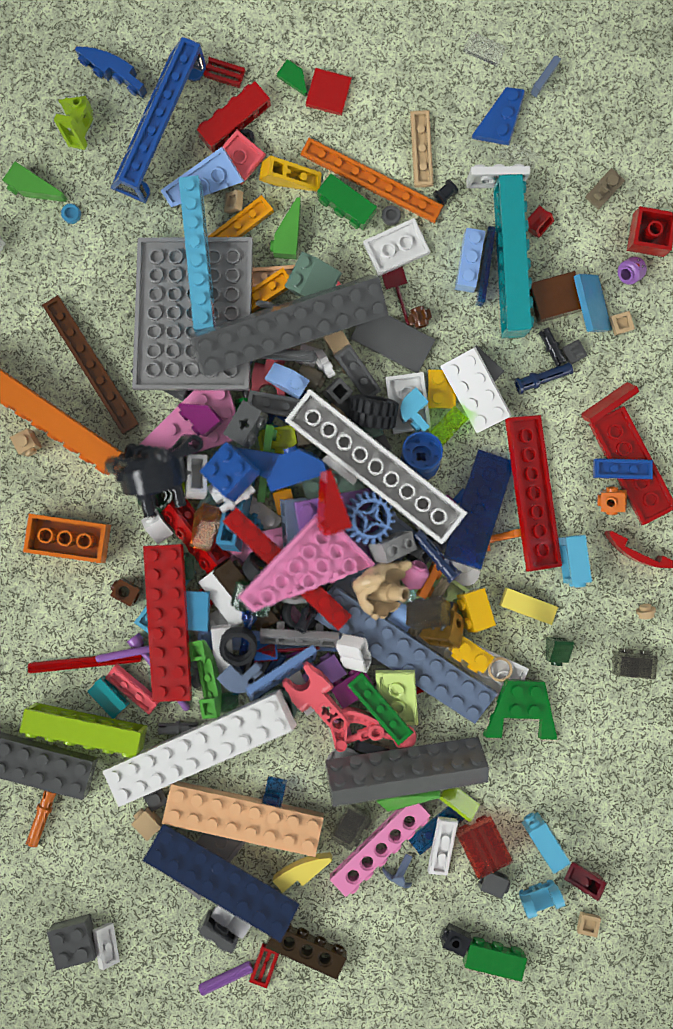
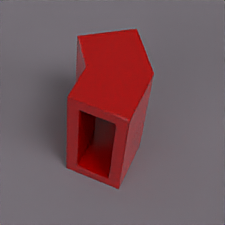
M539 205L528 218V232L540 238L555 221L552 213Z

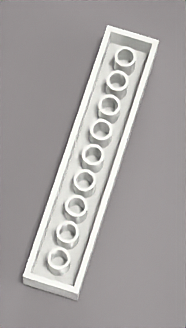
M310 389L286 418V423L342 465L440 544L445 542L467 514Z
M279 689L227 712L218 718L209 720L142 750L133 758H124L113 763L102 772L118 807L289 733L293 731L297 724Z

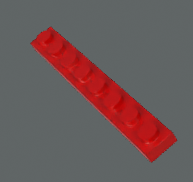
M237 507L222 521L267 565L282 551ZM321 586L299 594L338 631L352 617Z

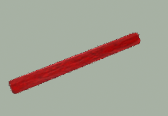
M136 655L105 662H97L96 656L32 662L27 667L28 673L31 674L141 662L143 656Z

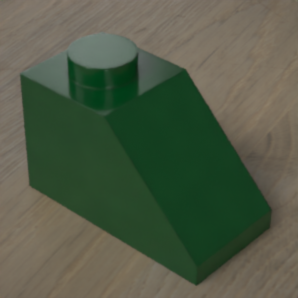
M546 637L545 660L551 662V665L563 666V663H569L574 648V641L567 638Z

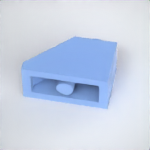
M275 362L264 378L269 383L297 399L310 381L296 371Z

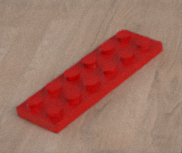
M625 406L605 415L594 424H589L606 459L652 460ZM654 462L653 479L651 480L617 479L621 488L627 490V499L641 525H645L673 510V498Z

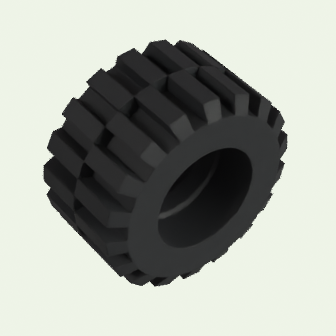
M356 394L351 396L348 420L362 427L382 430L393 429L396 427L399 403L385 397Z

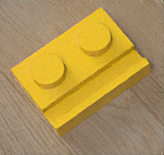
M428 370V408H456V394L443 370Z

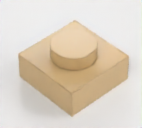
M234 190L226 193L224 212L232 214L242 211L244 192Z
M630 311L609 318L614 336L635 329Z
M580 911L576 929L578 934L597 938L601 922L600 916Z

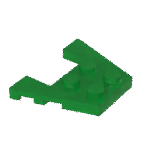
M505 679L496 701L497 705L494 712L490 715V722L487 729L484 730L483 736L485 738H502L504 718L539 719L538 738L557 740L545 682L542 680Z

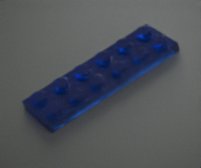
M478 449L459 506L467 514L450 534L444 556L450 557L451 561L481 570L511 476V460Z

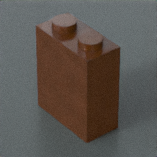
M575 271L532 282L529 295L533 298V310L537 324L582 311L574 281Z

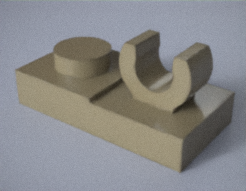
M611 168L585 198L599 210L625 180Z

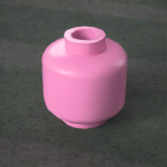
M410 561L412 562V567L405 572V578H402L401 581L408 589H420L429 576V570L422 561Z

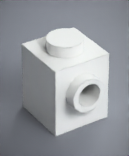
M156 509V516L143 518L141 522L145 531L159 544L174 533L170 524L164 520V517Z

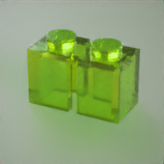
M454 406L429 433L435 435L443 447L454 435L453 433H456L468 418Z

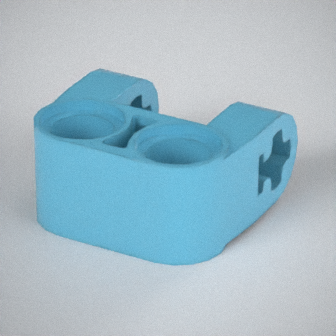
M547 880V883H538L528 887L529 889L523 891L521 889L519 891V896L528 919L537 917V912L552 906L556 909L566 906L558 886L552 880Z

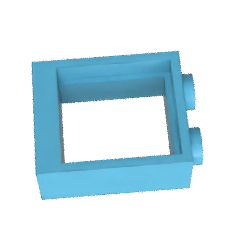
M586 535L559 537L563 583L569 584L570 587L574 588L585 587L586 583L592 582Z
M539 813L526 815L521 823L552 872L555 874L571 864Z

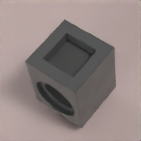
M485 866L478 886L481 891L503 899L504 894H507L509 891L510 882L506 874Z

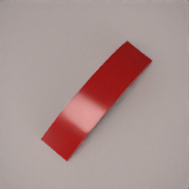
M605 531L604 535L608 541L627 558L650 567L673 568V560L657 555L656 560H653L626 547L627 538L613 531Z

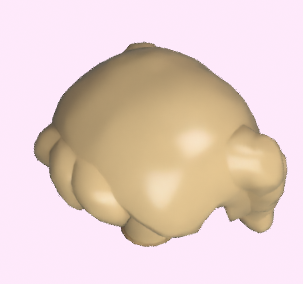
M397 560L389 563H378L366 569L360 577L353 581V590L356 592L358 603L365 613L374 620L379 618L385 619L388 613H392L400 607L401 603L397 601L406 602L408 600L409 589L406 586H401L400 580L405 578V572L412 567V562Z

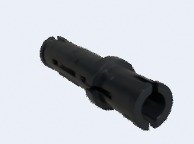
M330 582L321 585V587L326 591ZM307 603L305 608H302L301 616L294 627L295 630L303 634L307 632L312 619L316 617V610L309 603Z

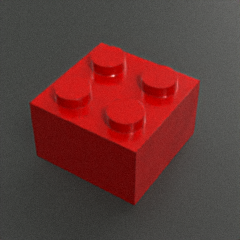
M639 206L632 215L627 251L665 257L672 251L673 212Z

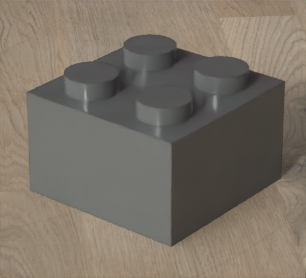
M90 914L53 923L47 931L56 971L96 959L97 954L92 931L94 927Z

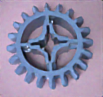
M363 491L362 496L357 493V500L350 498L349 501L352 505H345V508L349 509L347 514L352 527L345 531H351L349 536L351 538L355 537L356 542L361 540L363 544H367L368 541L370 544H375L376 540L381 542V535L388 537L389 535L386 531L393 530L389 526L390 523H395V520L391 519L395 512L389 511L393 506L391 504L387 505L388 502L382 499L380 495H376L375 491H371L370 494L367 491ZM373 502L366 510L362 511L359 509L364 503ZM378 507L382 511V520L378 517ZM362 514L370 515V517H372V519H374L376 522L372 520L369 521ZM355 515L360 518L359 529L355 523ZM371 526H379L378 529L374 532L366 533V531L369 530Z

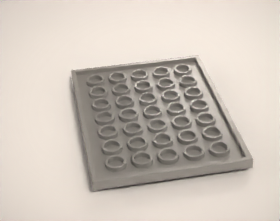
M185 237L138 238L132 389L250 391V362L208 376H204L200 372L189 338V334L195 333L193 329ZM208 237L216 325L252 313L253 238Z

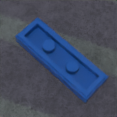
M593 459V478L653 479V460Z

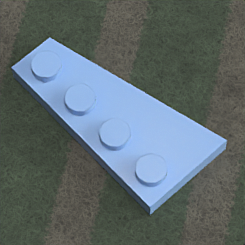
M224 147L219 148L180 176L198 175L203 186V196L245 182ZM180 177L160 190L171 207L181 204Z

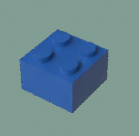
M227 442L221 446L200 470V473L224 498L234 502L261 473L237 447Z

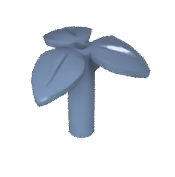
M405 854L394 875H391L383 866L382 871L386 878L402 888H410L412 883L405 882L404 874L413 857Z

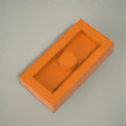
M434 562L431 563L428 569L429 576L422 588L418 589L415 595L420 599H426L432 595L434 591L432 586L435 580L438 581L442 575V572L436 569L435 566L437 565Z

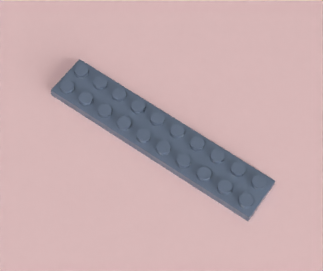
M338 586L333 589L330 595L352 617L338 631L320 613L316 614L315 619L332 631L339 632L341 637L343 634L365 638L368 642V651H370L371 656L390 669L415 670L416 686L474 724L497 696V691L388 619L379 618L374 620L362 610L356 598Z

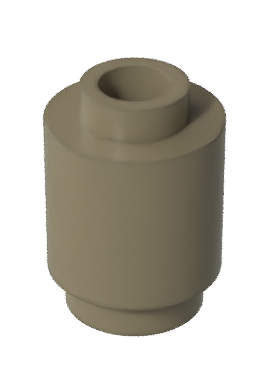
M304 364L298 371L300 375L310 380L307 386L314 390L318 387L322 388L326 380L323 377V372Z

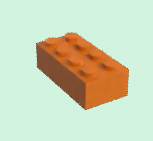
M29 514L23 552L106 563L111 525Z

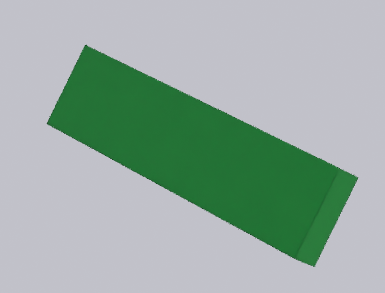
M362 672L347 684L398 745L414 733Z

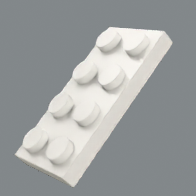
M476 347L441 365L476 433L511 417L512 414Z

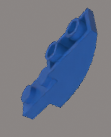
M80 46L75 48L78 61L85 67L89 65L93 68L92 71L100 79L104 77L109 81L112 77L117 83H124L128 91L134 96L138 94L143 98L147 93L144 84L135 78L137 73L134 67L125 60L96 48Z

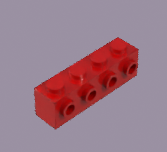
M187 499V504L182 507H175L174 501L169 503L161 512L164 520L170 524L176 536L183 541L187 550L196 558L200 567L207 574L230 557L226 550H222L216 544L215 535Z

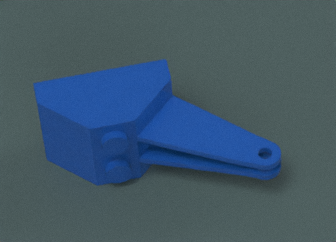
M297 446L284 449V454L237 447L261 472L259 476L267 479L270 492L319 477L321 472L330 470L322 457L304 448L298 449Z

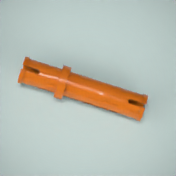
M44 790L43 797L36 808L37 813L26 841L27 846H38L48 815L52 812V804L56 793Z

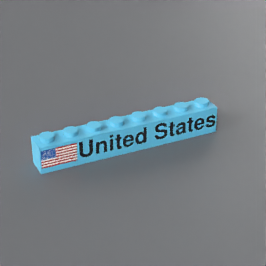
M196 175L180 177L179 186L193 329L195 332L216 326L203 186L199 176Z

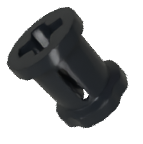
M448 179L441 189L433 192V195L440 204L445 205L447 200L459 191L457 186Z

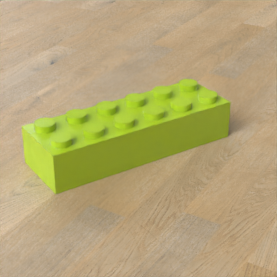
M34 703L24 709L19 732L25 733V736L30 738L40 736L49 742L59 740L64 741V744L69 746L78 744L83 745V748L88 750L98 748L103 749L102 752L114 754V752L122 753L123 757L133 758L144 748L148 725Z

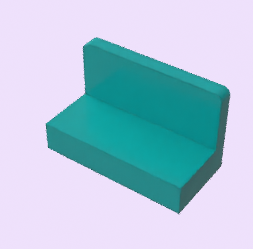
M102 676L88 690V693L114 719L130 703L113 684L105 679V676Z

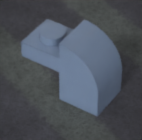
M255 662L246 672L239 666L230 665L217 679L229 691L244 693L246 692L245 688L254 683L251 678L255 680L262 673L260 669L264 665L261 662Z

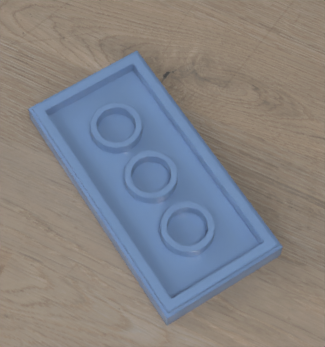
M311 645L246 687V693L250 701L257 699L280 684L285 678H289L303 669V663L306 661L309 663L315 661L317 652L315 647Z

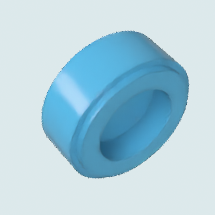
M66 204L61 210V216L65 222L75 224L81 218V211L75 204Z

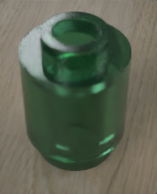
M233 692L222 693L221 713L236 709V706H239L237 694L234 695Z

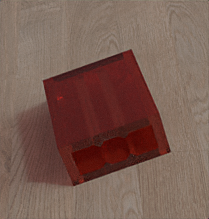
M486 815L476 819L477 823L471 826L465 824L459 827V831L456 832L478 880L514 863L492 817H487Z

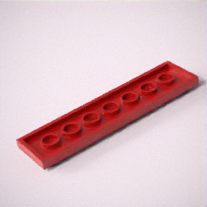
M541 415L505 419L526 572L561 567L562 561Z
M183 544L143 546L152 702L191 701L192 686Z

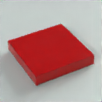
M315 68L305 103L306 107L342 116L352 77Z

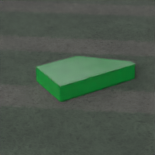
M287 59L276 74L277 78L306 96L307 90L303 69Z

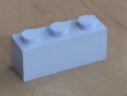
M466 228L463 235L455 290L473 293L476 289L485 230Z

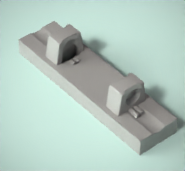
M277 621L276 629L261 628L260 644L336 647L339 639V632L323 631L322 623H316L315 631H307L305 634L297 630H285L284 621Z

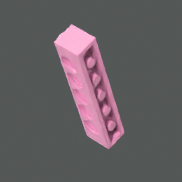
M422 803L397 809L330 873V881L345 897L350 893L354 894L359 889V884L363 880L367 881L374 873L373 871L378 866L382 867L387 862V857L391 853L395 854L402 846L401 844L406 839L410 840L415 835V830L419 826L423 827L427 824L431 816L429 810ZM407 816L414 817V820L411 823H406L404 821L405 817ZM397 829L400 831V834L392 836L390 832ZM379 843L386 844V847L382 850L376 848ZM369 856L372 858V861L365 863L362 859ZM351 870L358 872L356 876H350L348 873Z

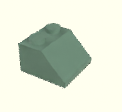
M302 251L284 287L299 297L308 296L335 287L342 272L319 258Z

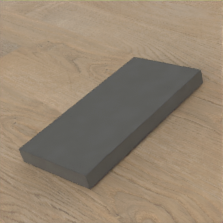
M389 315L357 325L351 336V340L414 373L420 371L435 342L434 338Z

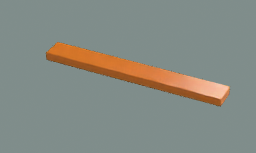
M310 137L300 154L302 157L434 224L444 205Z

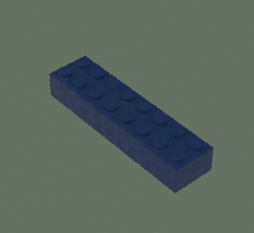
M163 824L142 860L281 942L300 906L299 902L166 824Z

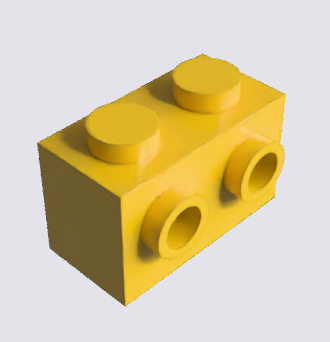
M478 588L457 595L458 608L462 612L465 620L464 628L467 632L476 633L496 626L485 588Z
M463 635L459 649L448 648L452 652L451 656L459 662L463 659L468 663L467 667L475 673L480 671L484 674L494 659L491 654Z

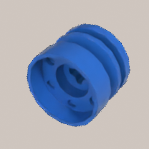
M415 432L404 441L400 461L423 479L429 480L435 476L439 469L443 456L442 443L435 435L429 432Z

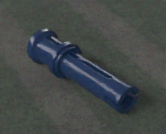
M568 362L538 374L532 372L524 378H515L514 384L518 394L521 395L526 390L538 389L541 384L573 374V367Z
M422 529L413 536L414 540L437 565L435 566L436 569L441 571L448 579V583L452 582L462 573L461 570H457L450 562V557H445Z

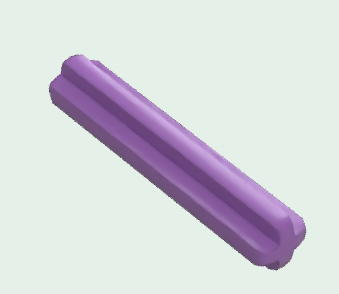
M247 961L201 983L198 987L200 994L204 996L252 973L253 966L251 962Z

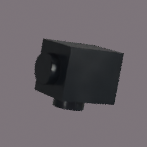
M448 923L447 927H444L440 933L442 947L464 958L472 941L470 932Z

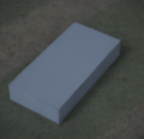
M557 55L552 58L534 84L531 95L534 97L538 96L561 61V58Z

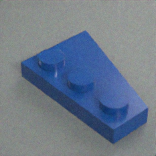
M506 87L472 134V138L509 146L524 99L525 90Z

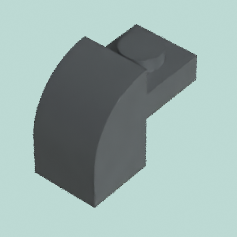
M339 377L323 391V395L330 404L333 403L348 417L351 393L353 391Z

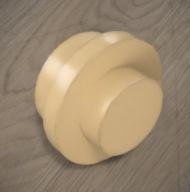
M642 604L636 609V614L639 615L640 619L655 617L656 608L651 606V604Z

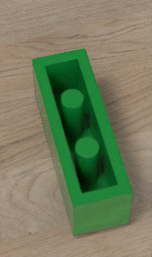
M331 173L317 191L318 201L323 206H330L334 209V213L338 217L348 219L349 224L355 229L360 228L364 230L376 214V205Z
M473 937L462 961L467 969L522 982L527 957L520 947L511 946L509 948L497 941L489 943L480 937Z

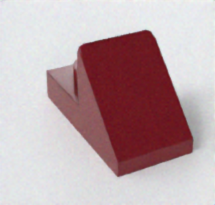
M576 862L571 863L564 880L597 901H600L607 886V882L597 872H590Z

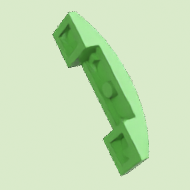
M205 640L189 642L191 662L197 661L204 697L199 700L202 719L218 718L221 713L222 691L221 683L217 679L219 671L215 658Z

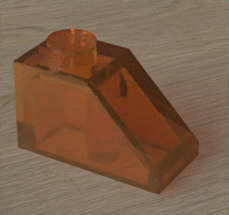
M203 503L196 510L190 547L210 551L220 527L222 511L219 507Z

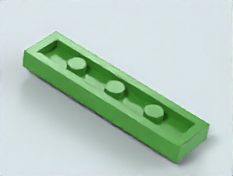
M266 424L263 451L275 453V449H272L271 445L272 441H276L277 430L274 429L272 424ZM260 476L257 502L265 503V498H269L270 489L267 486V479Z

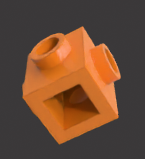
M614 486L603 489L601 495H598L597 500L598 506H601V512H606L607 515H617L618 512H625L627 509V490H618V487Z

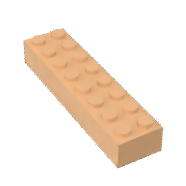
M177 781L170 785L162 824L315 857L324 813Z

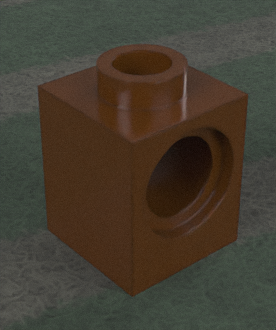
M121 578L113 583L110 589L112 590L110 596L132 607L135 605L143 589ZM123 586H126L129 589V595L127 597L123 596L121 593V589Z

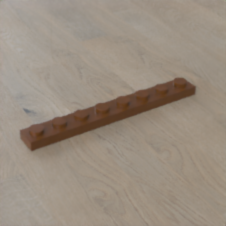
M57 295L42 305L121 433L124 435L139 426L140 424L61 297Z

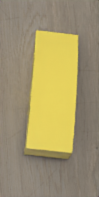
M506 587L499 606L552 625L558 609L557 606Z
M330 852L319 853L315 857L307 856L294 861L274 874L273 883L282 893L296 881L303 887L332 862V854Z

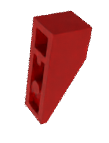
M332 470L320 473L317 525L319 531L324 536H331L352 527Z

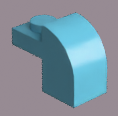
M414 388L405 396L400 405L399 415L403 424L411 420L412 423L410 425L416 432H425L430 426L418 412L429 401L417 388Z

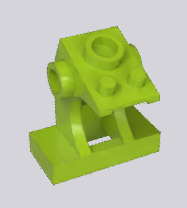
M86 96L60 99L59 103L66 115L56 114L54 122L68 147L85 150L88 145L85 135L93 121V109Z

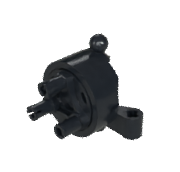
M184 434L168 449L130 443L125 447V458L109 457L105 462V469L109 474L117 475L115 479L116 482H120L123 495L137 496V500L141 503L144 518L156 516L155 506L156 508L160 507L157 497L158 493L171 491L175 507H182L187 504L182 488V483L187 480L184 464L186 459L184 456L199 452L202 449L203 441L198 435Z

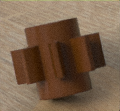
M418 306L410 310L411 314L407 317L410 326L415 325L416 329H420L429 325V320L432 318L430 309L425 310L424 306Z

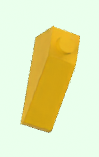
M271 155L261 162L259 181L279 187L317 192L320 188L322 173Z

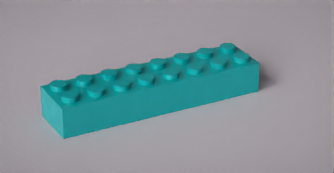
M523 174L499 175L493 188L501 339L525 337L531 328L534 327V317L530 313V308L533 307V298L529 295L532 279L528 277L531 260L527 258L530 241L526 239L529 223L528 219L525 220V212H527L528 205L527 200H524L526 181H523Z

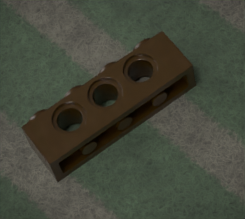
M291 923L281 942L269 936L266 943L267 949L336 980L347 959V951L342 945L337 943L334 945L330 944L324 937L319 935L315 937L309 934L308 930L302 927L297 929ZM292 937L294 941L288 942L285 938ZM310 945L312 948L306 950L303 948V946ZM328 953L330 956L323 958L321 954Z

